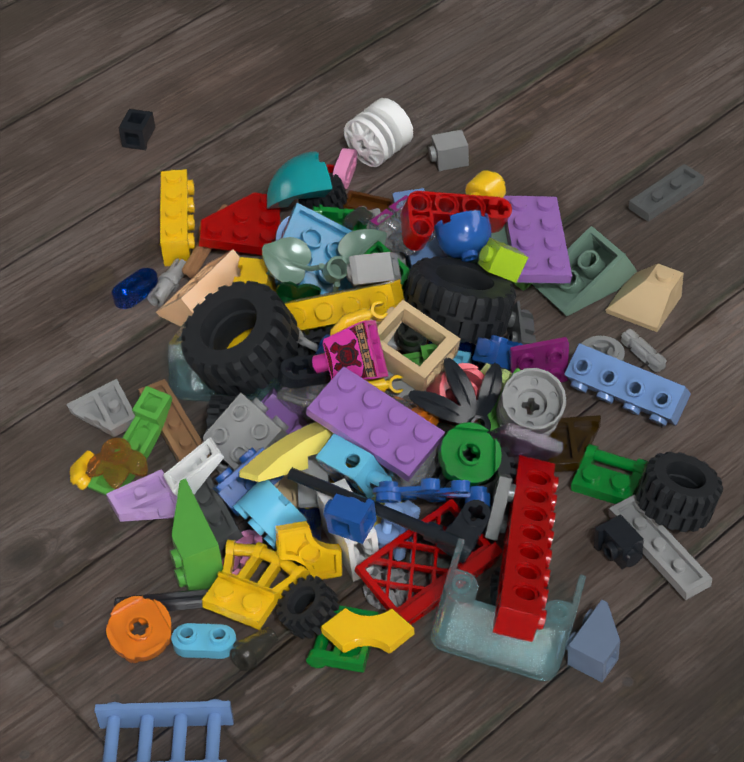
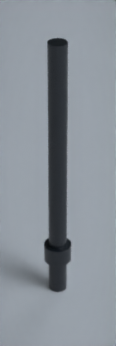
M293 467L288 473L289 480L332 498L337 493L346 497H355L364 503L368 499ZM374 501L376 516L421 534L424 540L437 544L440 542L459 551L463 549L466 539L443 530V526L432 521L428 524Z

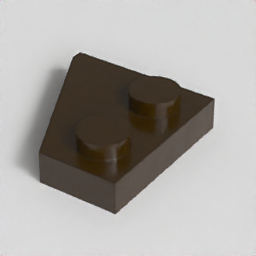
M600 415L565 417L559 420L555 430L548 438L544 439L547 462L555 463V472L578 470L585 456L587 446L593 443L601 427Z

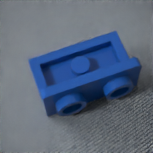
M253 447L250 448L239 458L241 464L232 471L228 467L215 478L218 484L212 489L236 517L240 514L233 506L257 483L256 481L241 478L239 471L264 451V447L259 448L257 451ZM284 475L268 480L275 485Z

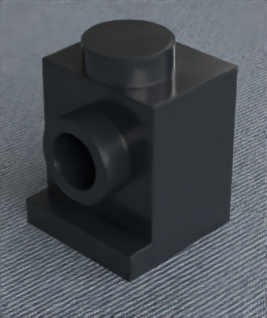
M136 109L128 110L118 127L122 147L146 151L148 148L147 142L156 128L153 112Z
M621 514L595 528L594 548L597 551L603 549L605 556L610 561H614L621 569L632 567L642 559L644 538Z

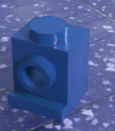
M491 335L490 340L478 337L472 360L485 365L486 363L491 365L497 363L502 369L510 371V348L523 344L508 341L506 338Z
M337 493L333 500H328L323 513L329 533L361 544L364 543L377 521L374 500L368 498L364 503L355 497H346Z

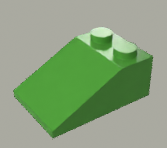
M185 478L180 480L172 529L174 549L170 550V556L175 568H178L174 570V574L180 588L185 586L187 590L207 589L217 579L218 572L223 570L221 554L214 534Z

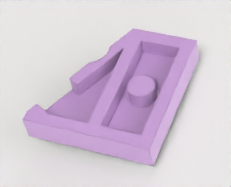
M162 469L106 494L108 502L120 522L174 518L177 496L166 482Z

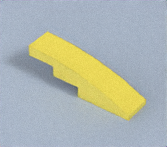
M318 422L311 423L286 435L262 451L239 471V476L244 479L261 482L287 475L292 467L298 470L308 469V456L318 454L334 433Z

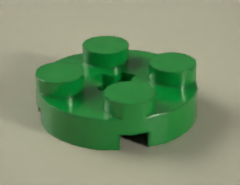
M467 422L455 426L445 434L438 447V460L445 478L448 480L470 481V486H477L487 482L501 464L502 453L497 439L494 440L487 433L488 429L480 424ZM467 447H469L471 452L477 455V458L468 461L462 452H465Z

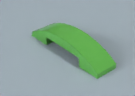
M148 386L145 387L132 409L135 414L133 421L109 462H101L88 484L89 489L107 496V493L132 482L158 440L173 399L171 395Z

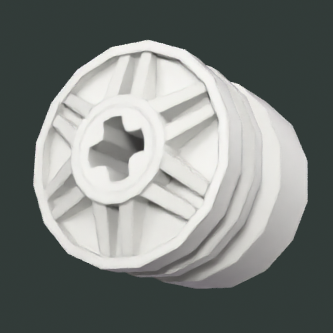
M380 98L365 108L364 112L357 114L346 123L344 137L348 147L357 150V158L362 163L371 167H378L411 142L413 127L405 111L396 102L388 98Z

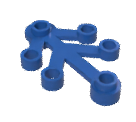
M436 478L421 479V486L398 487V482L381 481L379 482V487L372 489V494L376 495V502L399 503L401 500H416L417 497L428 502H445L446 498L465 499V504L471 500H480L490 507V493H487V487H470V481L453 480L451 481L450 488H440V479Z

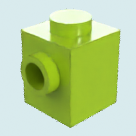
M489 238L487 244L480 251L478 264L489 273L517 283L529 257L515 247Z

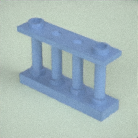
M211 699L200 702L127 704L110 702L108 704H95V713L100 729H106L102 762H116L120 728H140L137 761L135 762H150L154 727H174L171 760L158 762H227V760H219L221 725L234 724L230 701ZM187 726H207L204 760L185 761Z

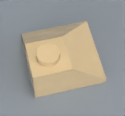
M655 264L636 272L619 290L606 308V313L658 332L682 296L684 273L661 264Z

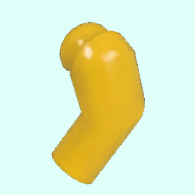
M87 450L70 467V482L73 485L76 484L80 490H84L92 479L86 472L97 462V457L94 453Z

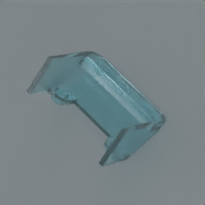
M458 538L431 631V640L434 646L441 651L539 681L553 679L557 675L562 663L586 576L579 575L570 603L562 600H552L546 604L545 609H543L547 610L543 630H536L533 642L492 633L496 606L475 600L478 591L477 580L472 574L458 569L465 542L464 539Z

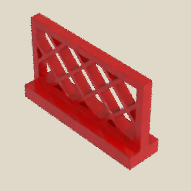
M450 499L421 521L429 524L430 521L436 520V523L440 525L441 516L450 510L457 517L462 509L453 499ZM408 529L357 565L354 571L387 611L393 609L412 626L495 565L503 550L496 542L490 544L484 535L481 534L477 542L480 548L471 552L464 564L455 559L454 567L451 569L437 567L438 553L448 554L437 548V544L433 546L416 543L417 533ZM397 547L411 549L410 563L392 560L393 550ZM416 550L433 552L432 566L414 564ZM388 554V559H382ZM373 564L387 566L386 579H373L366 569ZM391 567L409 570L408 584L390 581ZM414 571L431 573L430 584L426 587L413 585ZM436 574L442 575L436 579ZM389 588L407 591L406 602L397 608L389 598ZM412 592H417L416 595H414L413 597H411V596H412Z

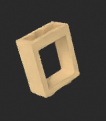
M402 300L395 308L390 307L387 310V316L377 327L386 367L392 374L402 376L401 380L415 390L425 391L444 370V359L451 358L453 360L457 355L460 338ZM401 321L438 346L420 367L383 342Z

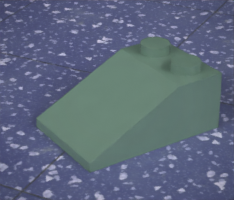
M591 226L567 249L572 272L571 282L532 283V285L562 313L569 316L616 292L637 270L626 254Z

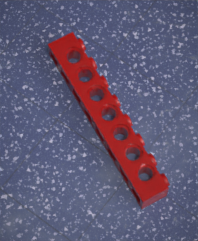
M519 455L515 468V494L512 503H509L508 522L505 531L492 633L533 642L536 630H543L547 610L543 609H545L549 590L546 588L551 572L548 568L552 557V550L550 548L554 536L552 528L556 516L554 509L557 494L555 493L559 477L554 476L555 463Z

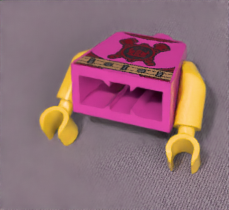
M376 301L369 310L363 308L345 314L330 330V336L323 339L325 353L315 355L312 358L313 367L317 373L329 371L331 379H333L344 366L383 392L386 389L392 393H401L404 390H395L392 387V381L396 378L401 379L403 378L402 376L392 375L387 380L384 379V377L389 375L376 321L384 320L388 313L377 315L374 312V308L382 306L383 302Z

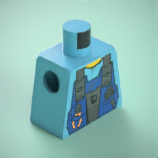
M336 434L331 436L315 457L334 482L345 478L353 493L369 499L376 496L372 494V489L379 487V482L392 481V478L387 475L371 453ZM346 462L349 463L352 466V468L347 467Z

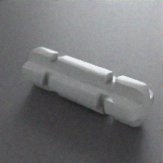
M628 329L622 333L621 342L627 348H631L630 350L645 364L649 363L648 366L654 372L658 373L665 369L667 360L660 353L656 354L657 351L642 337H639L634 330Z

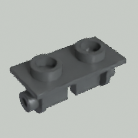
M517 301L513 307L507 328L508 341L522 343L523 345L535 343L533 314L527 309L521 310L520 301Z

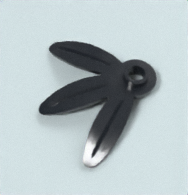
M445 358L443 364L445 375L459 405L436 393L419 390L409 392V399L427 413L456 424L474 423L475 420H478L480 425L489 430L487 433H490L491 422L487 415L492 411L501 393L502 371L497 363H493L481 382L476 400L473 386L466 373L454 360Z

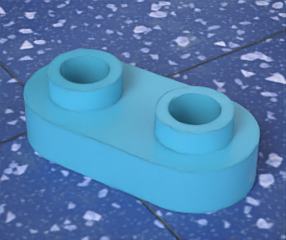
M186 623L178 626L171 636L174 651L179 656L186 658L223 659L231 656L237 648L235 631L230 626L223 624Z

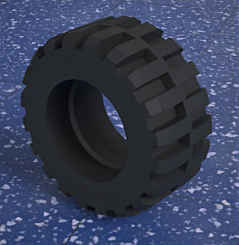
M439 256L422 258L412 265L404 291V300L459 337L461 343L471 342L472 344H477L478 337L490 340L491 335L502 337L506 333L516 299L513 284L507 281V279L487 272L477 263L463 262L462 259L457 260L452 257L440 258Z
M242 281L232 282V286L229 287L227 285L218 288L219 291L205 296L206 300L201 304L198 303L193 308L194 313L192 316H188L185 322L186 329H183L181 336L183 341L181 342V350L187 364L210 390H214L221 395L228 394L229 396H238L240 393L249 395L255 393V389H264L269 386V382L274 378L277 380L281 363L285 359L291 358L292 354H296L298 347L296 341L299 340L298 323L275 291L269 286L258 282L246 281L245 284ZM253 328L251 333L242 342L227 349L235 337Z

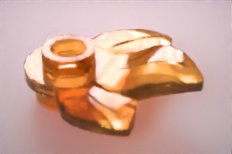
M112 438L103 444L101 452L89 460L87 473L88 477L103 475L111 487L118 489L129 473L137 476H146L148 464L145 456L141 452L132 450L127 440Z

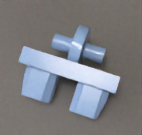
M409 500L402 503H385L387 507L416 519L419 518L420 508ZM381 519V523L374 526L377 532L379 549L408 529ZM397 547L394 549V559L397 561L403 560L407 548Z

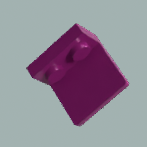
M567 337L511 347L510 372L513 373L516 368H519L520 371L526 368H539L550 372L560 382L568 381V378L564 375L568 368L569 341Z

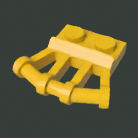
M227 540L223 570L218 572L217 579L202 599V605L205 609L260 630L277 605L278 599L283 598L282 592L284 590L288 592L291 589L288 585L292 582L297 585L298 578L303 577L306 580L309 571L302 565L298 566L292 560L279 559L277 550L268 549L264 543L242 544L236 543V540ZM235 556L250 557L238 575L232 574ZM263 560L270 563L258 583L250 581V578ZM281 569L290 575L272 589L269 588Z

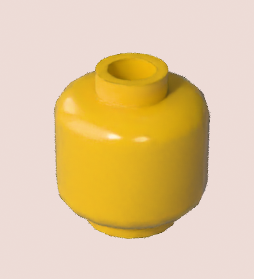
M483 170L467 183L465 193L468 195L504 198L506 194L505 182L498 173Z

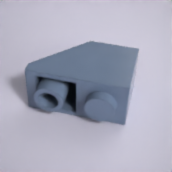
M601 600L594 610L590 609L586 613L581 629L578 633L573 632L570 635L565 647L568 650L567 665L600 682L604 681L618 661L620 638L608 603L604 600Z

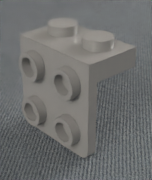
M240 393L204 434L203 440L206 441L211 437L223 454V459L235 469L241 464L239 458L252 447L256 451L261 447L267 449L275 440L279 441L288 435L286 430L289 426L276 415L271 419L266 414L269 408L258 398L255 397L251 401Z

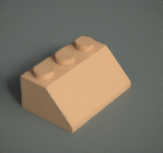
M232 249L207 263L194 278H191L156 313L160 317L186 329L185 322L188 316H192L194 313L193 308L198 303L201 304L206 300L205 296L219 291L218 288L221 286H232L234 276L240 277V268H238L240 257Z

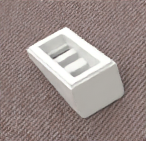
M210 437L164 473L163 476L176 496H178L180 480L185 478L193 494H195L224 456Z

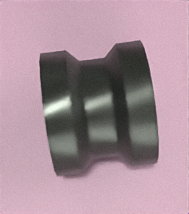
M401 322L397 338L399 348L405 353L420 352V346L426 345L427 339Z

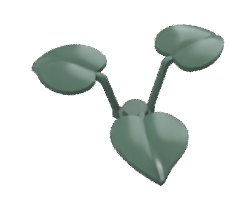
M360 229L349 232L338 244L337 249L340 256L332 257L326 264L320 263L319 265L308 266L311 260V251L304 241L294 237L281 238L272 243L265 244L262 247V256L270 274L281 283L292 281L295 284H299L305 277V270L309 272L321 270L324 279L329 283H333L332 292H336L340 287V281L347 276V264H350L349 256L363 255L377 241L385 246L387 233L375 229ZM335 324L323 326L324 331L327 330V327L332 329ZM318 327L313 328L314 332L318 331Z

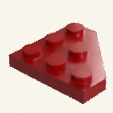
M254 192L202 219L199 226L198 246L228 251L234 249L235 252L262 255V247L275 241L277 229L280 225V208L268 209L267 194Z

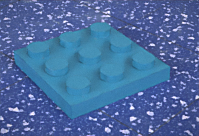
M296 203L281 238L294 237L304 241L311 251V260L308 266H314L320 263L326 264L332 257L340 256L337 249L338 244L352 230ZM305 270L303 281L296 284L297 286L301 284L318 286L321 289L320 295L331 293L333 290V283H329L324 279L321 270L311 272ZM346 277L340 281L338 291L353 288Z

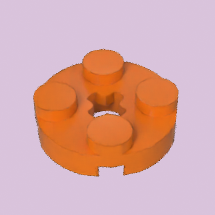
M143 596L129 597L118 603L110 614L111 617L106 628L109 643L119 656L125 658L130 663L148 661L157 657L172 641L170 614L166 607L155 599H144ZM139 622L141 625L147 624L149 627L145 629V634L133 635L131 633L134 630L133 624Z

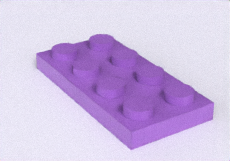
M504 196L512 206V214L505 224L508 245L519 249L529 257L517 283H570L572 272L557 197Z
M344 366L306 409L307 416L334 434L371 453L378 463L407 482L439 445L445 434L443 430Z

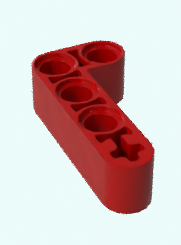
M414 191L410 193L401 210L402 240L404 245L410 250L420 251L424 249L437 222L442 220L444 225L451 221V215L474 210L481 211L482 216L485 213L488 214L491 233H496L503 229L512 214V206L508 200L501 197Z

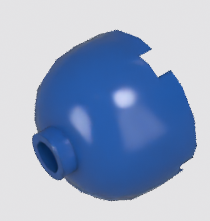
M474 210L453 214L450 216L451 221L444 225L442 220L437 222L434 226V231L440 249L446 255L462 259L463 262L477 259L481 249L491 238L489 216L487 213L482 216L481 211Z

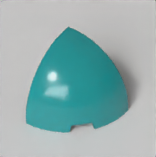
M311 151L299 154L289 159L276 171L268 188V209L288 207L295 199L326 197L332 190V184L325 162H319L318 152Z

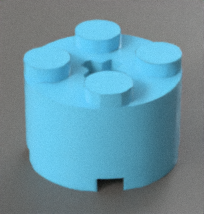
M269 480L257 482L233 506L245 520L249 516L252 517L248 524L260 536L266 532L267 535L264 539L275 550H277L275 526L307 521L300 511Z

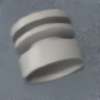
M526 368L514 373L506 382L496 408L497 422L503 433L512 440L523 444L538 443L548 438L555 430L566 406V394L561 382L550 372L539 368ZM525 407H530V411L533 414H527V409H525Z

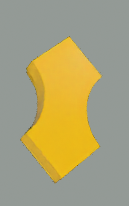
M307 521L275 526L276 549L279 559L293 560L301 563L308 569L309 575H312L314 578L317 576L323 580L342 576V552L338 543L328 544L317 540L312 536Z
M345 608L321 626L322 634L343 653L357 647L372 646L380 648L389 654L414 635V627L393 609L379 615L363 616Z

